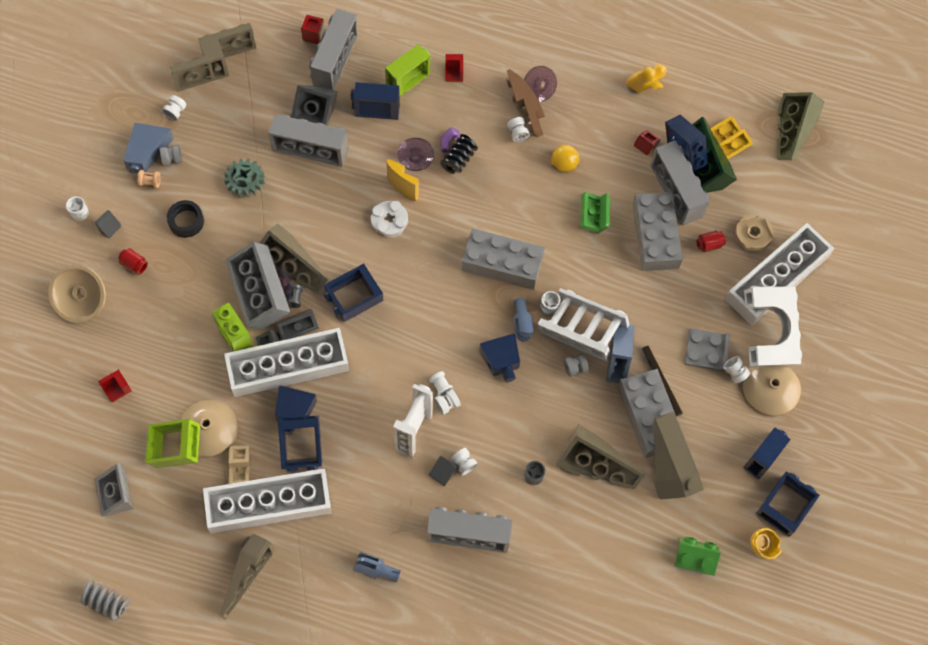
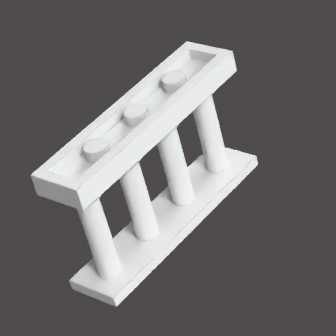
M560 288L558 292L562 302L551 320L540 319L537 324L540 333L608 362L611 357L608 343L619 325L628 328L629 321L627 315L621 310H613L576 295L571 290L566 291ZM569 304L578 307L567 327L563 328L557 325ZM585 311L595 314L584 334L580 335L574 332ZM602 318L612 321L601 341L597 342L591 339Z
M414 384L412 387L413 404L406 419L402 420V422L396 420L393 426L395 451L411 458L414 457L416 452V434L423 419H432L433 392L429 387L421 384L419 386Z

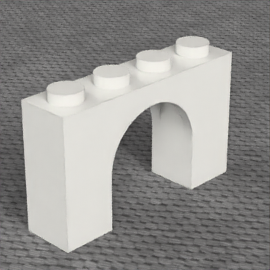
M795 286L753 287L744 290L746 309H769L777 314L782 324L781 337L774 345L748 348L750 367L801 364V333L798 327V295Z

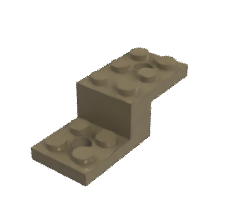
M241 24L231 29H224L218 33L198 38L203 57H197L184 63H177L170 67L177 92L229 76L225 58L256 49L251 24Z

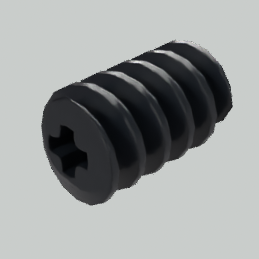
M460 134V137L457 138L456 143L452 145V148L449 149L448 154L444 156L440 164L449 173H461V167L464 168L466 166L465 162L470 161V157L474 155L473 151H477L478 147L469 136Z

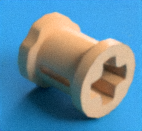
M140 170L138 186L149 185L158 188L160 185V172L149 173Z

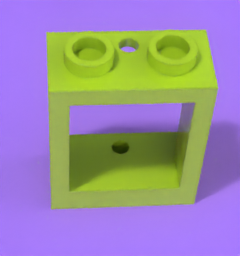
M418 44L386 66V85H398L401 96L430 75L431 66L429 51L426 48L423 49Z
M229 302L212 312L217 328L232 352L253 347L249 332Z
M191 419L149 424L145 463L155 468L198 463L200 424ZM181 432L180 456L162 458L164 434Z

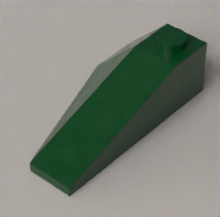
M701 117L692 125L706 137L708 165L693 173L700 179L703 191L708 193L725 189L735 182L737 178L706 119Z

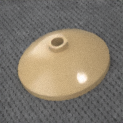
M71 265L60 269L53 276L48 290L49 301L54 311L61 318L74 323L86 322L96 317L102 310L106 298L105 287L99 275L92 269L82 265ZM81 289L84 291L83 296L80 294Z
M786 365L759 366L749 369L750 375L743 381L742 390L747 403L755 411L766 416H781L790 412L796 406L800 398L801 386L798 377L792 369ZM772 382H776L778 386H773Z
M217 400L199 401L191 405L180 419H191L200 424L199 457L218 456L227 451L237 438L238 421L236 415L223 402ZM205 422H210L209 426L204 427L203 424Z

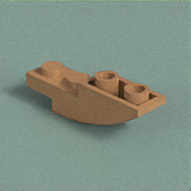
M511 69L507 70L509 77H506L508 87L513 89V93H511L513 102L518 103L520 108L523 107L525 116H529L530 121L527 123L530 131L534 132L536 137L544 135L539 119L545 117L535 93L517 73Z

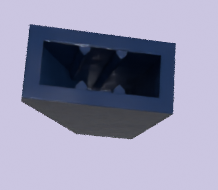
M774 427L743 468L760 479L791 439L786 432Z

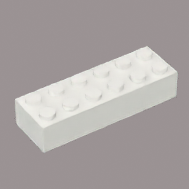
M806 223L728 292L724 300L752 326L769 309H746L744 290L753 287H796L828 259L835 248Z
M340 328L224 354L234 397L278 388L279 385L287 386L349 371Z
M325 468L203 488L207 528L211 534L332 514Z

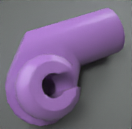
M449 128L441 136V152L447 153L449 151L451 139H457L460 135L458 130Z

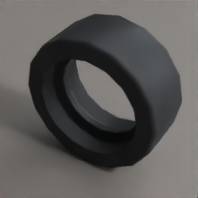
M182 200L169 208L167 222L175 235L188 238L201 231L204 225V216L198 204L193 201ZM182 211H193L196 214V221L189 227H178L175 224V217Z

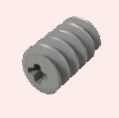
M91 580L83 591L81 604L84 606L88 605L92 610L96 609L97 613L103 612L105 617L110 616V619L113 621L117 620L126 611L130 598H126L123 602L122 594L115 598V590L107 594L109 590L107 586L101 591L102 584L98 583L93 587L94 580Z

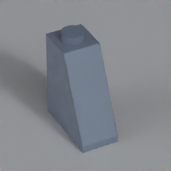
M134 123L124 158L127 170L138 173L140 170L146 172L161 155L160 148L168 147L173 141L174 137L171 128Z
M629 324L628 328L619 325L612 336L611 357L609 358L606 381L620 383L621 379L627 378L632 360L635 325Z

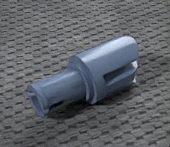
M517 298L514 300L516 315L513 317L517 338L525 342L531 338L534 326L532 315L527 312L526 299Z
M364 552L359 553L353 569L355 572L374 579L381 576L396 583L401 572L400 569L385 565L383 559Z

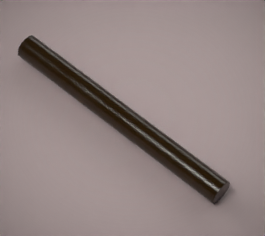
M649 345L643 347L642 350L652 370L658 369L676 417L682 415L683 412Z

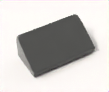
M311 309L275 322L282 341L319 329Z

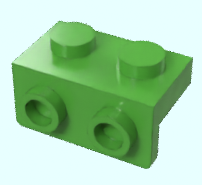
M584 192L581 195V229L601 233L609 227L610 194L605 193L600 197Z
M680 537L674 565L715 576L721 552L719 547L713 542L705 541V543H702L693 537Z

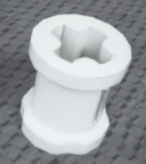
M443 371L434 374L429 379V382L433 383L437 389L438 396H443L446 391L453 389V386L449 385L445 379Z

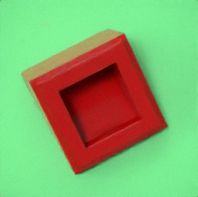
M646 130L638 136L634 147L648 155L661 140Z

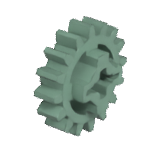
M241 158L239 160L240 163L233 161V167L227 166L229 172H224V182L227 190L232 191V195L238 193L241 198L243 194H246L247 198H249V193L256 195V189L262 190L260 184L265 183V175L261 165L257 166L256 161L250 163V159L247 158L246 162H243Z

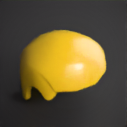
M561 145L551 155V165H554L559 172L575 170L580 161L576 149L569 145Z
M760 528L751 536L750 547L756 556L762 559H775L782 552L779 548L781 539L773 530Z

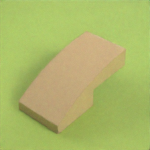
M250 445L229 447V484L250 481Z

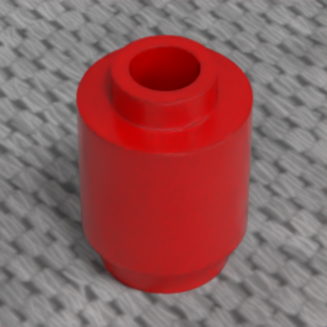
M715 230L700 234L696 243L698 249L705 253L722 248L726 244V238L722 231L718 232Z
M131 248L124 249L119 254V264L132 273L140 275L146 270L148 262L145 261L146 259Z

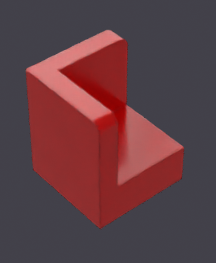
M306 14L301 27L302 40L318 45L324 19Z
M446 54V82H463V54Z
M119 369L98 381L112 403L132 391Z

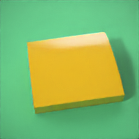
M732 115L711 127L727 159L753 145L745 129H740Z
M387 159L388 181L397 191L416 202L419 196V179L406 174L405 165Z

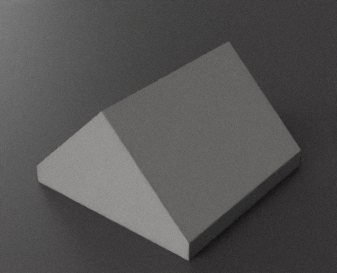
M121 464L114 465L95 478L102 517L134 509L127 472Z

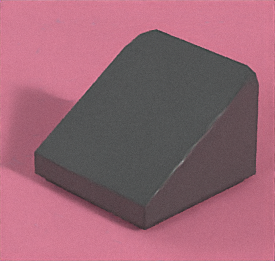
M109 210L95 222L98 230L108 238H111L121 227L120 222Z
M270 330L257 336L256 341L257 345L260 346L281 341L278 332Z
M440 456L430 471L429 476L445 486L456 472L457 467Z

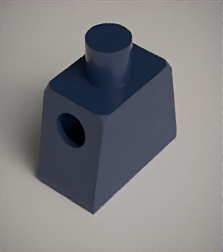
M515 333L480 343V354L492 375L502 374L505 382L515 380L516 377L513 370H517L520 366Z
M279 385L275 413L276 420L287 417L310 416L317 402L316 394ZM285 429L286 435H292L293 429Z

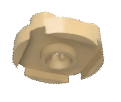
M755 214L747 215L737 224L735 237L743 250L760 251L770 244L773 237V228L767 219L763 220L759 218V215ZM752 229L754 232H758L756 236L750 234Z

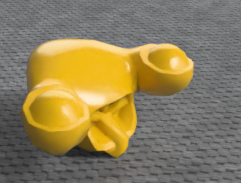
M656 64L653 68L645 67L642 71H637L631 75L626 81V86L635 90L637 94L651 87L653 89H662L663 84L658 79L666 75V66Z

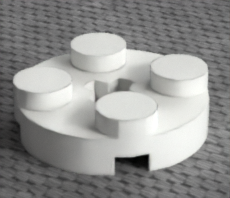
M399 201L382 202L372 210V227L375 232H379L384 237L393 238L399 236L404 232L408 224V213ZM387 216L394 217L391 223H389L388 220L385 221L384 219H386Z

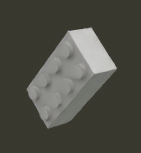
M336 9L334 15L330 16L328 29L324 30L323 40L321 44L318 43L316 55L314 58H311L309 68L311 69L310 78H312L313 86L335 89L358 37L357 15Z
M275 114L269 130L272 151L343 167L348 151L347 130L340 127L326 126L323 123L308 122L305 119L290 118L287 115Z
M676 140L656 147L650 166L664 192H673L675 212L681 224L686 225L701 219L708 206L709 196L703 191L700 179L694 175L691 163L684 156L683 148L677 144Z
M673 192L636 194L633 201V211L642 271L679 269L683 258Z
M472 228L462 259L461 270L534 289L545 247Z
M252 242L225 260L247 327L263 330L290 313L268 246Z
M658 369L621 379L618 385L644 458L655 455L654 418L672 411L674 412Z
M435 507V509H430L427 542L507 553L510 544L512 520L504 515L489 517L488 514L477 512L474 515L467 514L465 510H455V512L447 511V508Z

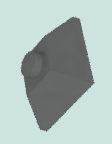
M297 85L291 118L305 119L308 122L323 123L327 126L335 107L338 91L322 86Z

